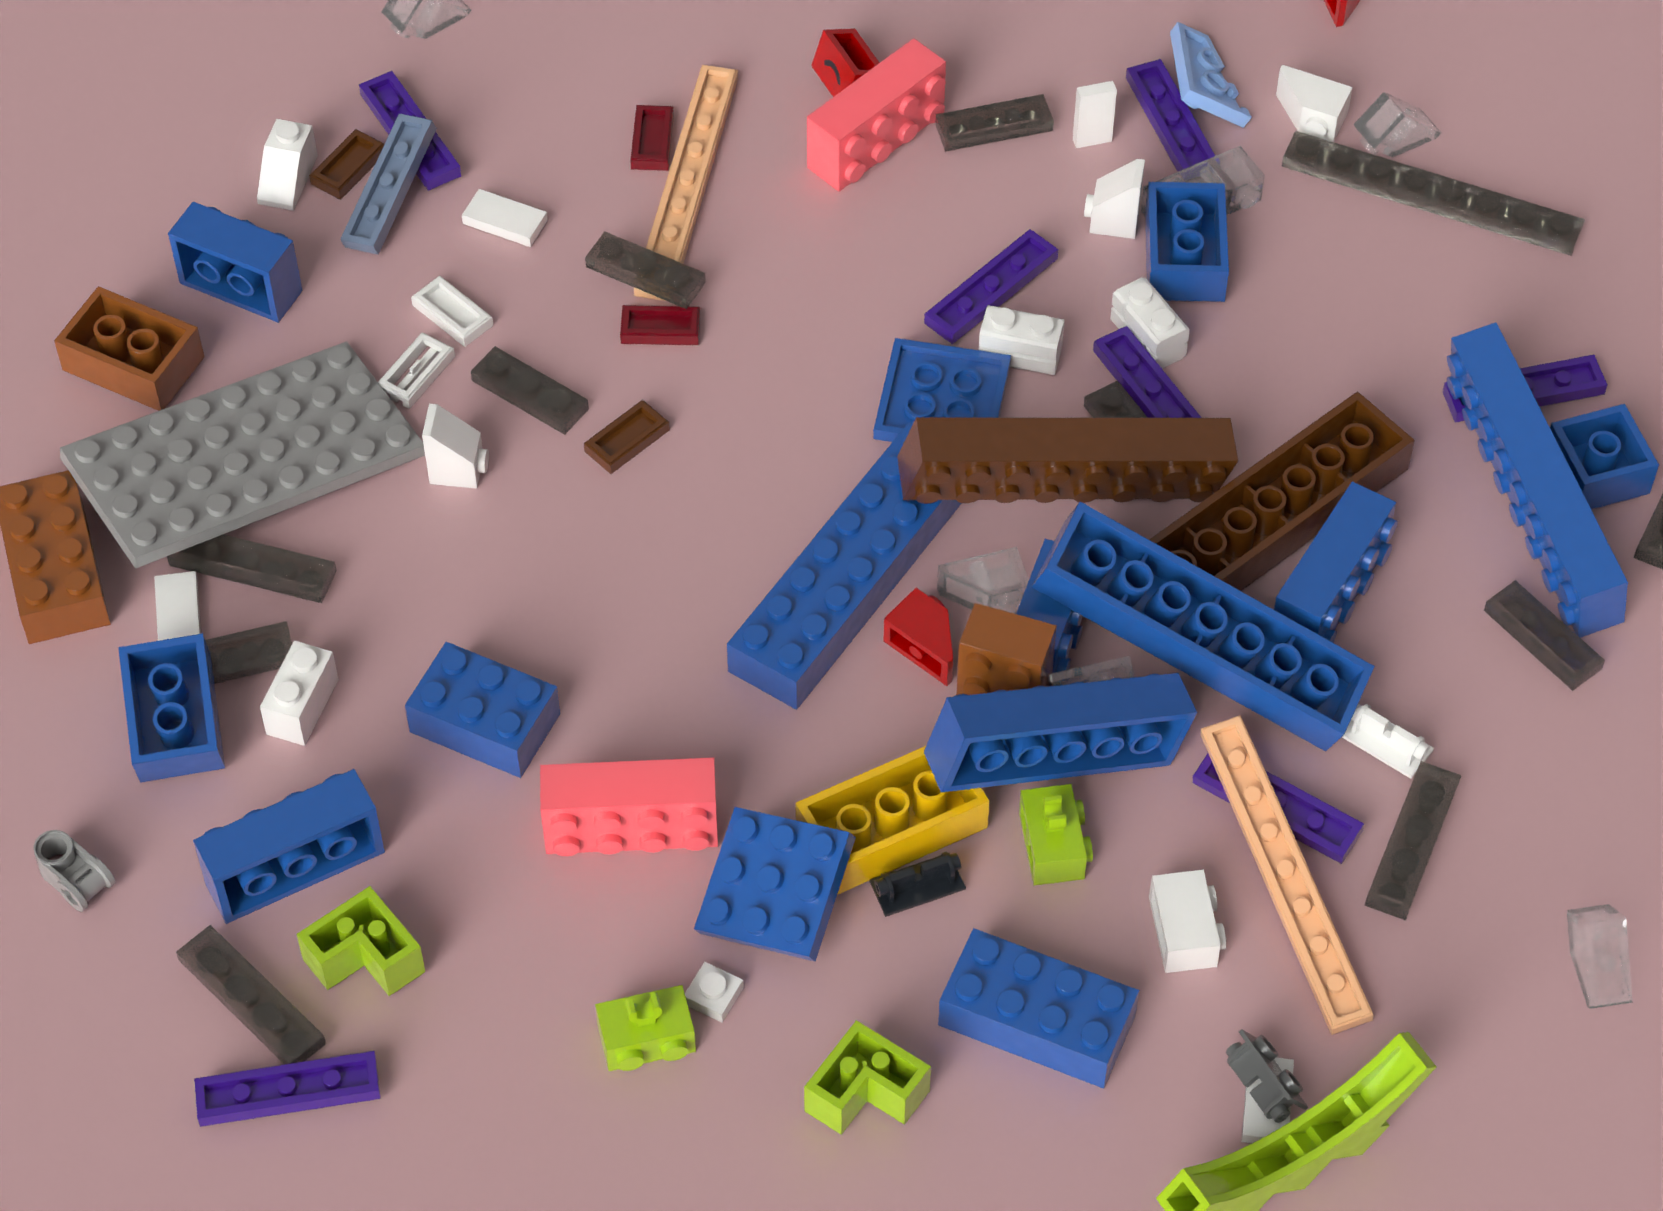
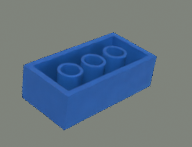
M1352 481L1277 594L1274 610L1334 643L1337 631H1335L1339 622L1344 625L1348 622L1355 608V597L1358 593L1363 596L1366 594L1374 578L1373 569L1376 565L1382 567L1391 553L1392 545L1388 542L1392 538L1398 521L1393 519L1396 502Z
M355 769L343 774L332 775L321 784L302 792L291 793L278 803L264 809L250 811L243 818L223 827L212 828L201 837L193 840L205 884L226 924L385 853L376 807Z
M973 928L939 1000L938 1025L1104 1089L1135 1019L1139 990Z

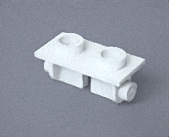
M1358 704L1342 738L1412 779L1434 748L1424 742V737H1416L1371 710L1370 705L1365 704L1363 706Z

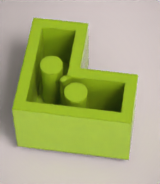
M371 886L296 934L303 961L327 990L363 966H365L388 996H391L425 973L421 946Z
M856 1020L804 1086V1111L841 1135L867 1101L905 1125L930 1092L931 1066Z

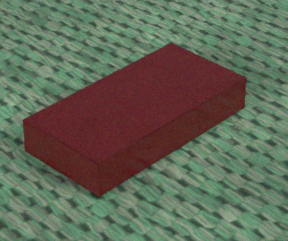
M636 105L630 159L631 170L668 171L674 119L673 106Z
M622 305L621 344L699 345L700 307Z

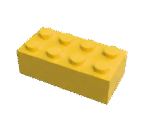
M924 746L796 802L795 814L797 821L847 831L856 837L838 894H841L870 879L881 876V873H888L988 828L989 799L982 788L940 792L924 754L926 747Z

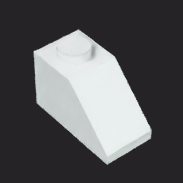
M1282 65L1279 72L1276 96L1298 132L1333 143L1348 114L1353 87Z
M276 119L264 145L257 194L258 204L294 211L318 157L312 125Z
M1136 159L1097 179L1094 195L1087 194L1084 217L1091 218L1090 233L1135 239L1140 211L1144 159Z
M429 403L422 434L429 483L477 488L480 473H486L489 464V450L482 447L481 432L438 404Z

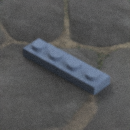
M404 114L398 115L340 240L345 248L379 255L437 129L432 120Z

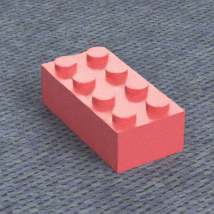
M913 38L808 115L807 168L840 192L850 183L857 182L875 164L885 161L890 153L903 143L910 142L927 125L937 122L945 110L946 61Z
M714 757L540 765V811L546 854H557L560 856H572L577 853L586 852L616 854L620 851L632 850L655 853L664 849L686 848L692 851H699L707 847H718Z

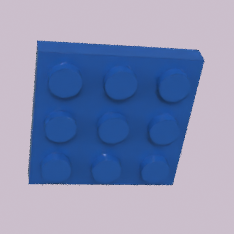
M895 338L873 429V439L893 442L908 422L914 423L916 417L999 418L1011 364V355Z
M734 807L694 930L702 935L816 962L856 837L847 831Z

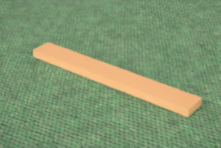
M708 65L701 66L636 278L634 296L668 302L673 300L737 85L738 70Z
M1241 715L1201 728V738L1331 1035L1373 1021V1012Z

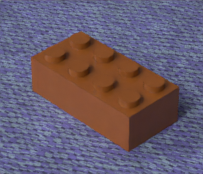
M69 470L0 486V526L19 616L28 643L33 644L111 625L81 493L77 482Z

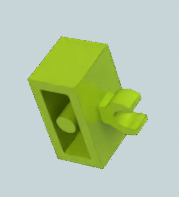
M1072 784L1021 790L1019 816L1033 886L1085 879L1086 863L1093 861V850L1090 837H1083L1080 825H1085L1084 806L1081 799L1075 800Z
M683 985L595 1004L597 1025L608 1071L617 1069L631 1071L641 1067L644 1063L662 1059L675 1061L689 1053L696 1052L695 1032Z

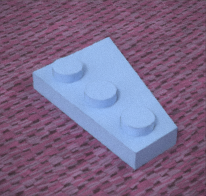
M1177 22L1170 31L1181 100L1193 109L1200 108L1244 128L1252 117L1247 108H1240L1235 98L1239 95V92L1234 84L1228 83L1223 77L1221 71L1225 66L1208 35Z

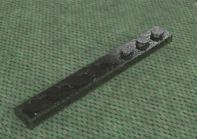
M1298 131L1294 132L1283 156L1282 167L1570 256L1574 252L1585 221L1583 218Z

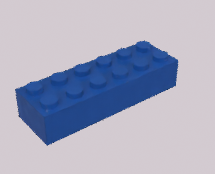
M1179 673L1150 674L1144 677L1125 679L1112 678L1106 681L1087 683L1074 682L1068 685L1049 687L1036 686L1031 689L1012 691L997 690L992 693L974 695L959 694L946 698L925 747L924 754L940 792L1170 766L1198 712Z

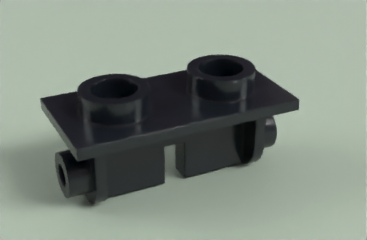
M947 851L935 858L890 873L884 872L881 873V876L869 880L885 917L966 890V886L958 872L962 868L957 853L950 854Z

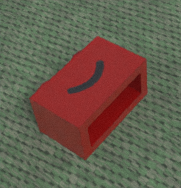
M855 28L826 29L822 32L811 66L834 97L880 62Z

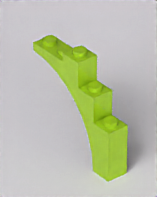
M1410 1032L1399 1033L1369 1063L1321 1102L1288 1124L1246 1147L1207 1163L1183 1168L1156 1199L1165 1211H1259L1274 1194L1305 1189L1333 1159L1363 1155L1390 1126L1386 1120L1437 1066Z

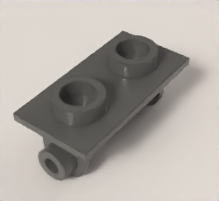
M1241 1029L1239 1033L1245 1040V1043H1234L1226 1050L1228 1055L1227 1063L1247 1088L1260 1078L1262 1082L1249 1093L1266 1118H1273L1276 1123L1284 1121L1290 1115L1288 1108L1293 1104L1306 1110L1308 1106L1299 1095L1303 1091L1302 1085L1289 1070L1285 1069L1282 1071L1274 1060L1279 1055L1273 1045L1263 1035L1255 1037Z

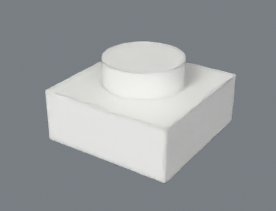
M704 962L685 992L688 1007L723 1023L744 988L743 979Z

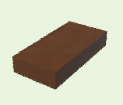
M355 129L309 175L311 185L341 200L376 164L385 144Z
M642 399L584 442V452L607 472L612 474L670 431L669 421Z

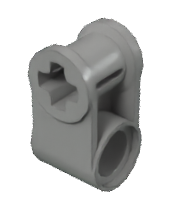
M50 830L44 832L36 839L33 849L41 876L60 892L65 900L76 910L83 912L88 908L87 902L104 887L110 888L115 884V878L105 864L94 855L89 854L67 833L60 830ZM54 855H64L60 859L49 860Z

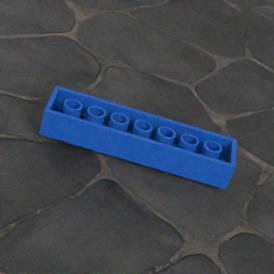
M1497 322L1452 337L1451 355L1447 356V363L1451 372V376L1447 377L1449 391L1453 399L1460 398L1462 404L1466 406L1462 408L1465 424L1470 431H1476L1479 437L1477 443L1484 462L1491 461L1495 469L1493 477L1501 495L1507 493L1511 502L1509 504L1511 517L1517 527L1523 526L1527 534L1525 543L1533 560L1539 558L1541 562L1543 582L1548 592L1555 591L1560 601L1558 603V611L1564 625H1572L1577 638H1581L1624 623L1628 581Z
M908 422L728 641L727 663L729 673L797 710L962 504L957 500H938L928 504L920 503L917 500H903L897 456L913 423Z
M1082 502L1077 504L1065 520L1032 585L1033 589L1325 752L1345 734L1375 667Z

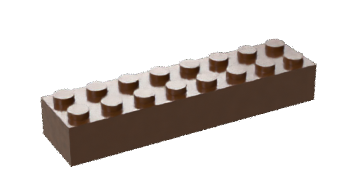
M1357 391L1149 540L1242 591L1316 537L1352 481L1374 492H1378L1408 470L1415 440Z
M916 417L897 456L903 500H917L924 504L934 503L938 500H957L960 503H972L977 500H996L1000 503H1011L1016 500H1036L1039 503H1049L1057 499H1074L1076 502L1082 503L1091 502L1095 499H1113L1115 502L1120 503L1129 502L1134 499H1152L1154 502L1190 499L1193 502H1202L1221 488L1238 463L1231 418Z

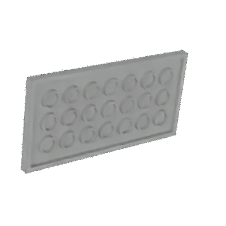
M347 341L60 447V459L135 569L425 456L423 441Z

